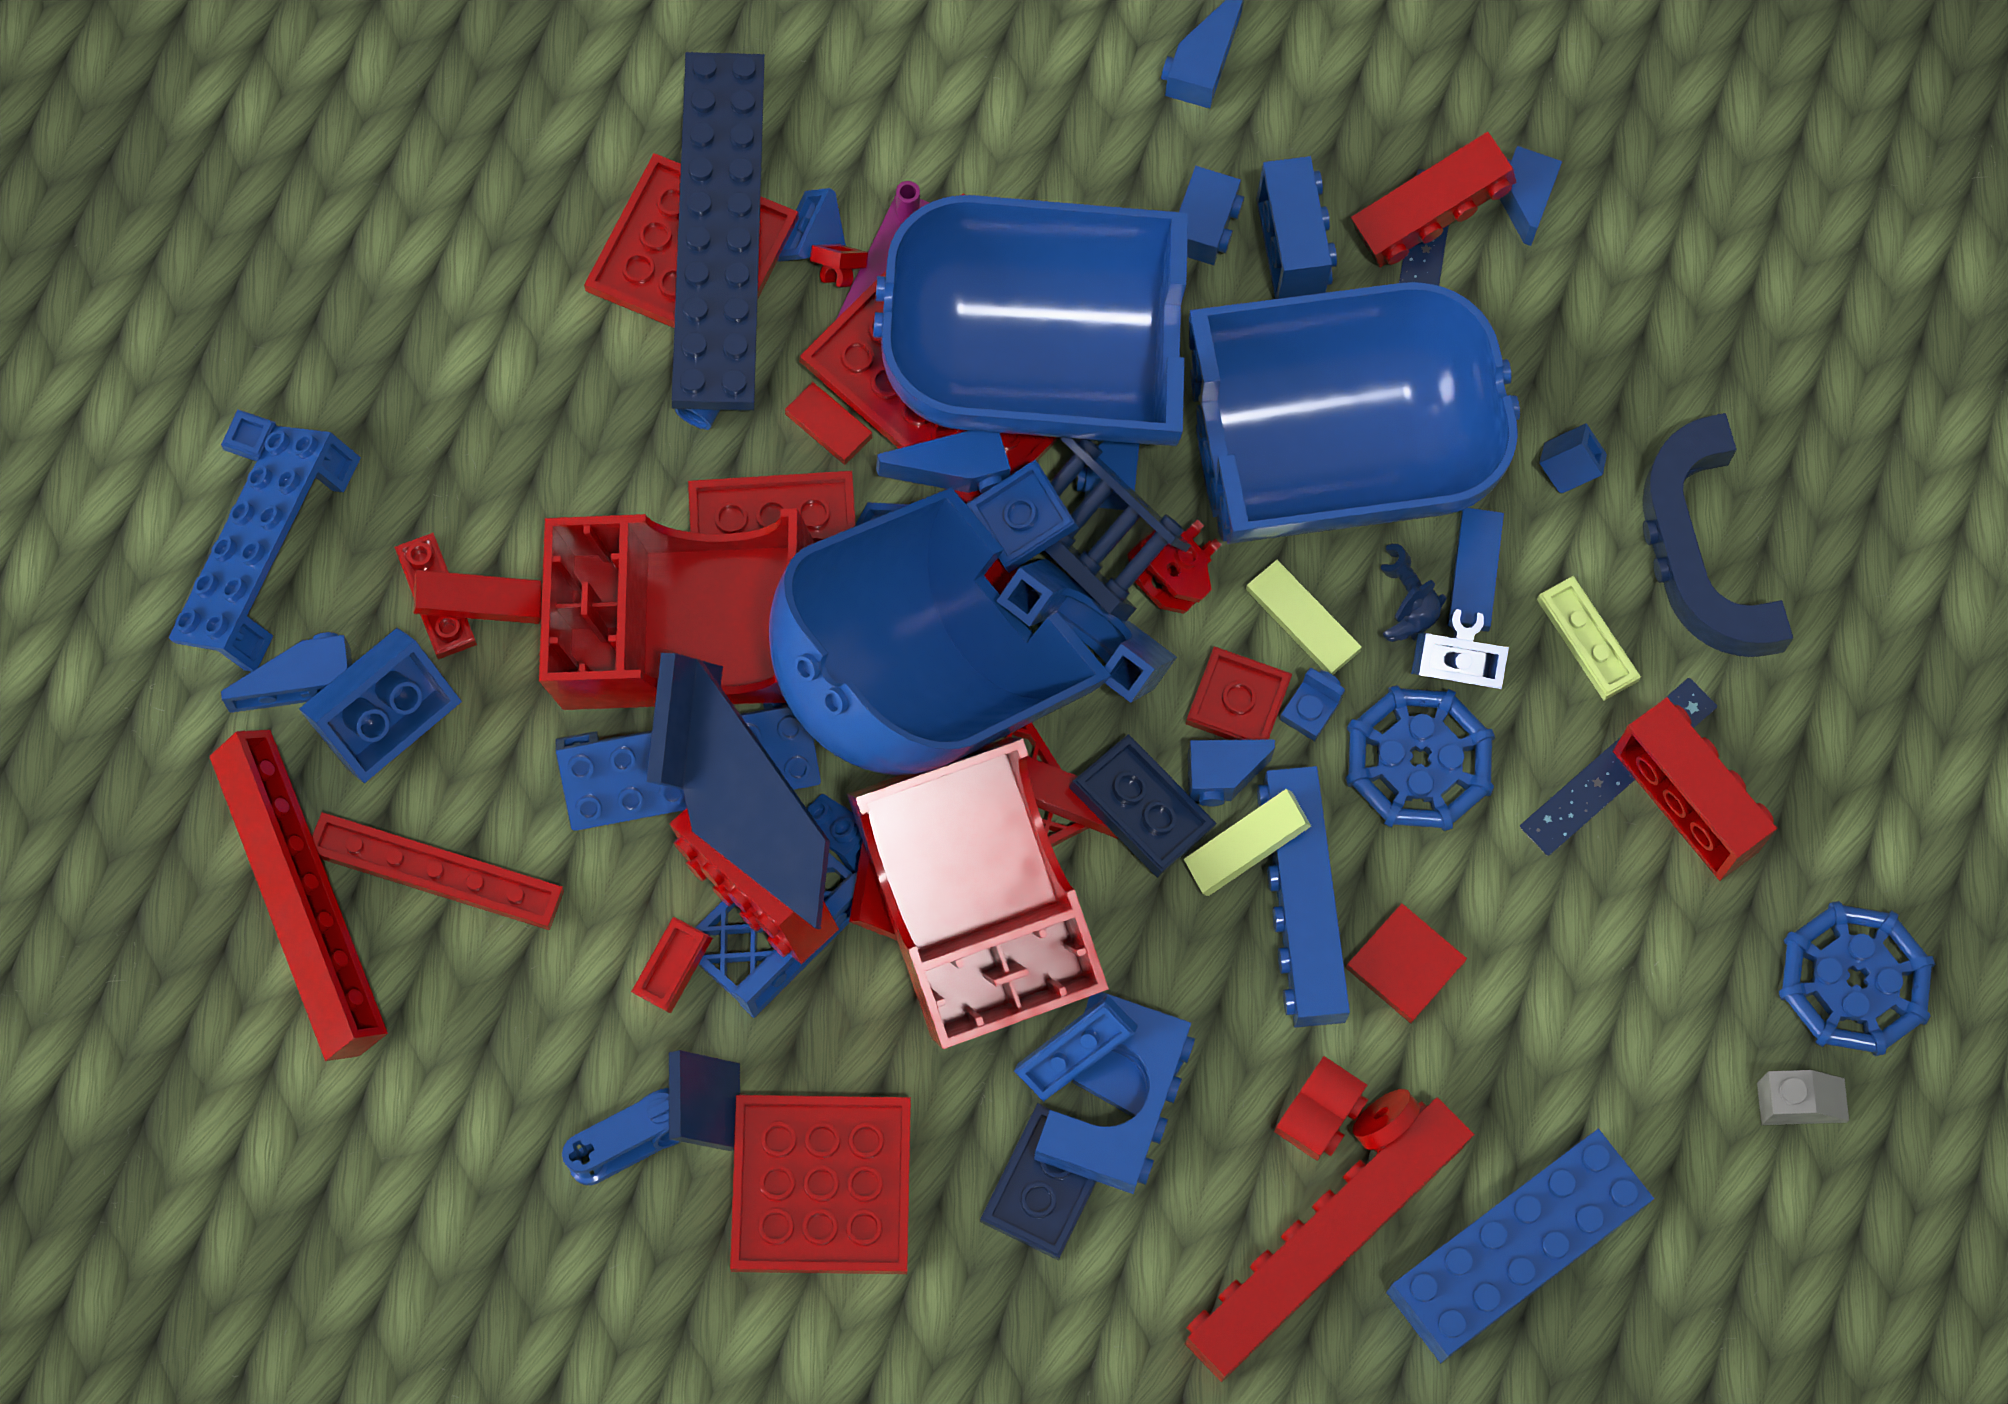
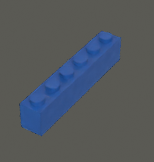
M1317 766L1268 770L1263 785L1257 786L1259 807L1285 789H1288L1294 794L1311 824L1310 828L1272 853L1274 866H1268L1267 869L1270 891H1277L1279 905L1278 907H1273L1275 932H1282L1284 948H1278L1279 970L1281 974L1287 973L1289 989L1283 990L1285 1014L1293 1015L1294 1028L1345 1023L1350 1014L1318 769Z

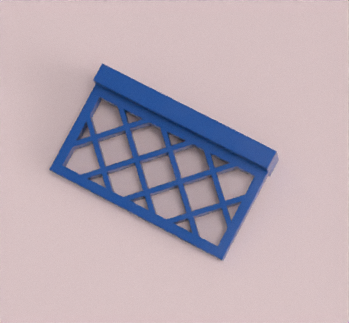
M830 853L828 854L827 873L835 872L844 881L834 891L824 892V902L839 930L802 964L790 954L782 957L775 949L773 951L757 952V933L765 931L761 928L756 932L748 924L728 925V913L737 906L735 903L729 907L722 901L695 927L709 936L721 935L720 954L703 955L698 966L730 993L753 1018L850 923L849 919L857 872L853 874ZM751 933L750 952L727 953L728 934ZM750 961V974L736 986L727 978V963ZM713 963H720V970Z

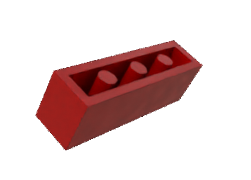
M1487 131L1351 217L1356 232L1378 266L1382 267L1387 263L1392 265L1404 259L1408 255L1409 249L1420 242L1429 243L1442 234L1443 228L1456 220L1462 222L1476 213L1478 206L1489 199L1498 200L1508 194L1512 189V185L1517 183L1514 169Z

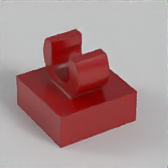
M841 244L812 245L810 261L823 265L820 272L821 282H836L837 287H851L854 278L852 269L867 268L868 252Z

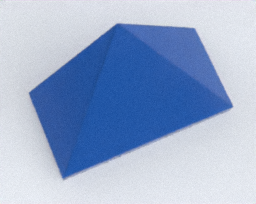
M831 188L804 192L796 209L799 213V219L781 251L778 261L810 258L812 245L841 244L846 246L836 193Z

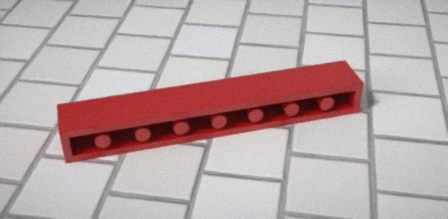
M271 730L236 731L209 756L323 1057L325 1061L358 1057L388 1034Z
M1438 1097L1428 1106L1423 1101L1419 1102L1420 1112L1418 1117L1401 1136L1383 1147L1374 1149L1378 1154L1367 1165L1362 1160H1359L1342 1177L1347 1184L1337 1194L1331 1189L1323 1194L1311 1207L1316 1214L1305 1224L1300 1219L1294 1222L1281 1236L1285 1242L1283 1246L1274 1254L1269 1249L1264 1251L1250 1265L1249 1268L1254 1273L1243 1284L1237 1279L1234 1280L1218 1296L1222 1304L1211 1315L1206 1310H1203L1186 1327L1191 1334L1187 1337L1185 1345L1221 1383L1470 1142L1475 1134Z

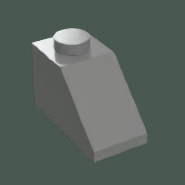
M1814 1070L1768 1071L1757 1082L1761 1125L1847 1123L1849 1121L1844 1078Z

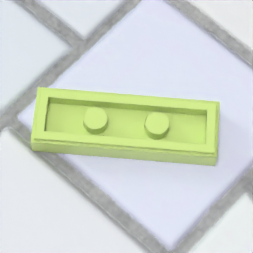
M1278 560L1247 584L1246 591L1323 671L1334 675L1361 651L1362 647Z
M1574 576L1539 594L1537 598L1538 603L1603 701L1639 682L1640 674Z
M1285 789L1184 858V861L1202 894L1210 896L1310 828L1311 824L1294 794L1290 790Z

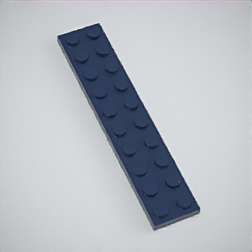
M685 53L672 409H755L765 54Z

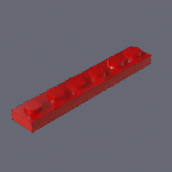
M321 812L312 835L321 860L546 930L551 929L564 894L562 886Z

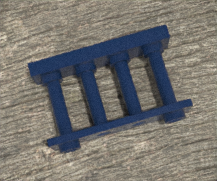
M1062 438L1061 440L1075 454L1051 480V484L1057 494L1060 496L1086 465L1101 480L1071 514L1079 528L1045 549V551L1109 614L1127 621L1137 609L1127 599L1130 594L1128 589L1168 543L1184 552H1187L1191 545L1180 536L1185 531L1180 524L1167 514L1162 518L1099 458L1103 451L1095 443L1087 439ZM1115 491L1129 504L1128 507L1089 552L1083 551L1081 554L1072 546L1076 541L1074 536L1109 495ZM1142 517L1156 532L1116 579L1111 577L1107 580L1099 572L1103 568L1101 562L1138 519Z

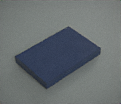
M1129 734L1073 780L1069 786L1084 804L1157 878L1205 837L1217 824Z
M1037 1103L980 1222L1059 1261L1097 1181L1034 1160L1040 1136L1051 1110Z

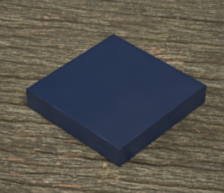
M682 1050L669 1052L670 1140L726 1151L734 1150L736 1095H740V1063Z

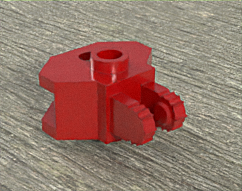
M1198 519L1180 535L1191 545L1187 552L1168 543L1135 581L1160 609L1184 614L1212 590L1207 565L1212 561L1210 556L1222 544L1215 538L1209 540L1202 548L1197 545L1193 539L1201 532L1204 526ZM1153 530L1127 554L1129 562L1154 535L1156 530ZM1152 577L1162 585V589H1157L1152 585Z

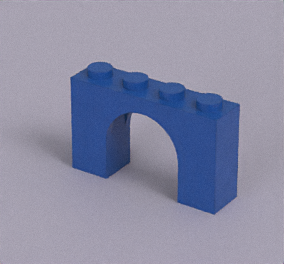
M1046 558L1019 567L996 601L1028 626L1044 622L1047 617L1058 612L1077 636L1106 663L1104 667L1111 674V677L1105 684L1130 703L1153 691L1177 658V656L1130 621H1125L1109 614L1078 582Z
M1100 992L1090 996L1084 1013L1109 994ZM1109 995L1138 1025L1135 1033L1112 1051L1127 1057L1138 1067L1146 1083V1102L1140 1112L1131 1120L1111 1127L1092 1125L1050 1110L1035 1151L1034 1160L1134 1194L1137 1182L1144 1185L1147 1183L1154 1162L1153 1159L1146 1157L1151 1141L1158 1144L1161 1142L1168 1119L1160 1116L1165 1101L1171 1103L1175 1101L1182 1078L1176 1077L1174 1074L1179 1061L1188 1062L1196 1038L1188 1036L1191 1022Z

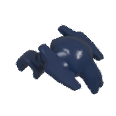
M1392 543L1386 546V551L1391 557H1399L1398 561L1392 565L1382 564L1381 570L1390 578H1399L1408 594L1395 614V619L1400 623L1383 632V635L1390 642L1404 640L1409 636L1415 641L1418 638V633H1424L1437 622L1441 607L1447 598L1444 594H1441L1439 597L1437 596L1435 590H1433L1435 587L1433 580H1429L1422 585L1416 573L1410 567L1411 557L1401 545Z

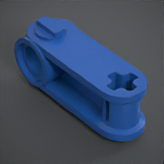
M669 1088L650 1093L636 1104L567 1140L562 1150V1158L573 1178L582 1185H594L662 1149L680 1143V1141L669 1139ZM589 1155L590 1161L587 1164H583L581 1158Z

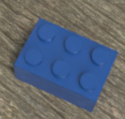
M1311 156L1263 162L1256 201L1275 299L1325 293L1327 285L1332 284L1333 281L1332 267L1337 266L1335 244L1333 242L1328 243L1326 231L1330 229L1328 209L1326 206L1321 207L1319 195H1322L1323 192L1322 177L1319 170H1313Z
M396 628L300 707L299 710L344 767L360 781L366 783L462 701L416 640Z

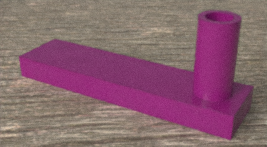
M904 181L897 186L896 195L868 251L867 268H860L837 318L877 279V276H880L886 270L890 244L900 225L916 210L930 203L920 199V188L916 183Z

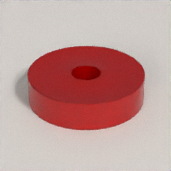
M1406 1089L1389 1092L1377 1099L1362 1112L1353 1126V1134L1366 1149L1373 1150L1383 1147L1401 1136L1414 1123L1419 1115L1420 1105Z

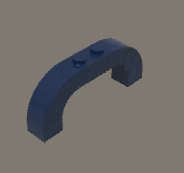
M1726 413L1700 418L1681 427L1667 439L1657 454L1645 480L1642 499L1645 517L1643 534L1646 543L1653 545L1656 556L1654 559L1656 579L1659 583H1664L1670 605L1680 622L1690 633L1706 645L1724 653L1744 657H1760L1783 653L1794 639L1783 601L1779 600L1759 605L1737 604L1719 594L1707 576L1684 497V481L1699 471L1728 466L1737 448Z

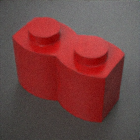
M1323 1056L1281 1118L1274 1132L1316 1161L1320 1159L1323 1153L1331 1157L1345 1137V1134L1340 1132L1339 1129L1346 1118L1349 1117L1355 1121L1369 1099L1362 1094L1368 1085Z

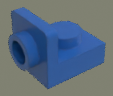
M1309 668L1302 684L1282 712L1279 720L1315 742L1340 705L1345 689L1340 686V681L1329 672L1323 670L1318 672L1313 668Z

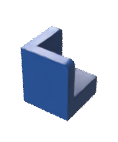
M1587 423L1545 442L1539 464L1558 492L1564 493L1602 476L1607 453Z

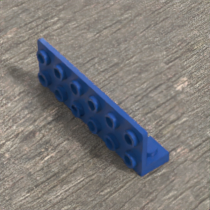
M275 426L274 431L265 441V450L261 459L257 460L254 468L249 473L247 482L236 504L232 507L229 518L218 540L214 543L211 554L200 576L196 579L193 590L182 612L176 619L169 639L176 644L219 651L243 670L250 672L256 670L267 651L273 635L247 615L315 477L330 490L344 493L361 457L331 432Z
M787 702L763 703L764 710L740 714L793 790L816 786L821 783L814 739L794 716ZM597 731L556 739V755L572 830H582L683 811L687 808L683 790L647 782L652 731L599 740Z

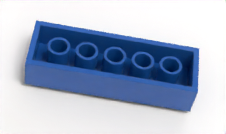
M1598 1128L1395 1281L1386 1293L1441 1364L1642 1211L1654 1200V1197Z

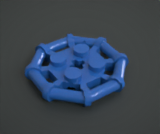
M1398 685L1388 688V693L1357 720H1350L1347 726V730L1350 732L1349 770L1345 780L1348 787H1354L1385 820L1384 825L1391 828L1393 825L1435 827L1447 831L1453 829V823L1484 796H1491L1494 790V785L1491 783L1494 732L1492 729H1487L1455 696V691L1448 689L1447 692L1400 689ZM1407 706L1438 709L1434 718L1426 714L1409 716ZM1393 711L1398 722L1389 730L1381 734L1373 728ZM1448 713L1469 736L1459 739L1444 724ZM1366 743L1377 746L1378 763L1375 767L1365 768ZM1475 749L1474 775L1462 772L1464 752ZM1414 750L1419 752L1425 751L1429 755L1427 760L1430 766L1425 767L1422 764H1418L1416 767L1411 764L1413 758L1411 752ZM1380 779L1396 795L1393 803L1372 782ZM1456 784L1466 789L1448 806L1445 804L1442 796ZM1424 799L1423 802L1431 803L1432 810L1404 809L1403 806L1405 801Z
M1840 901L1829 903L1827 910L1796 932H1788L1784 939L1787 948L1783 986L1779 990L1781 1000L1788 1002L1816 1038V1044L1821 1047L1827 1044L1872 1052L1874 1056L1885 1055L1888 1047L1920 1024H1927L1931 1017L1928 1012L1931 970L1935 966L1933 956H1927L1898 920L1899 914L1892 910L1886 913L1845 906ZM1847 923L1878 929L1874 933L1873 938L1866 934L1851 935L1849 934ZM1832 927L1836 938L1835 941L1822 950L1811 943ZM1888 936L1892 938L1908 958V961L1899 964L1883 944ZM1803 958L1813 962L1812 968H1814L1811 983H1800ZM1849 969H1853L1856 972L1861 971L1866 977L1864 979L1866 985L1864 989L1858 984L1853 987L1848 985ZM1913 974L1910 1002L1899 996L1903 985L1902 976ZM1813 995L1829 1014L1825 1021L1806 997ZM1889 1009H1893L1901 1016L1883 1030L1879 1028L1876 1021L1878 1017ZM1839 1020L1857 1021V1024H1863L1864 1033L1836 1029Z

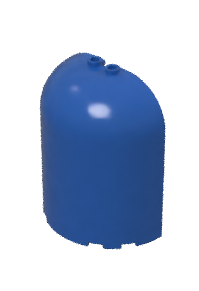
M976 195L946 197L922 206L912 213L896 231L888 251L886 276H877L876 301H883L884 304L883 313L875 312L873 337L882 338L883 364L893 389L900 399L917 415L927 421L947 428L1177 446L1183 432L1184 358L1180 357L1181 303L1187 280L1188 213Z
M1408 282L1190 310L1189 348L1192 350L1193 369L1190 370L1192 399L1194 402L1200 401L1201 405L1196 406L1198 447L1212 515L1217 517L1219 535L1223 542L1227 541V544L1453 514L1474 505L1489 494L1500 482L1512 461L1517 444L1516 420L1520 418V407L1517 396H1508L1504 384L1511 383L1510 363L1508 359L1502 360L1496 334L1484 314L1472 302L1452 290L1434 284Z
M952 487L801 549L795 554L784 570L771 605L769 646L772 665L780 690L794 716L804 729L832 754L852 765L878 773L909 775L924 773L946 766L1092 693L1102 686L1111 677V674L1058 612L1047 617L1033 634L1022 620L996 602L1000 594L984 575L1004 549Z

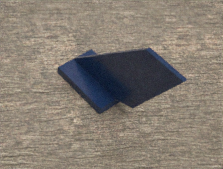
M661 653L647 782L683 790L692 832L815 929H821L830 845L829 839L722 690L723 666L677 653Z

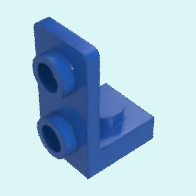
M821 794L807 810L829 839V849L838 854L847 869L854 874L858 871L863 841L854 814L827 795Z

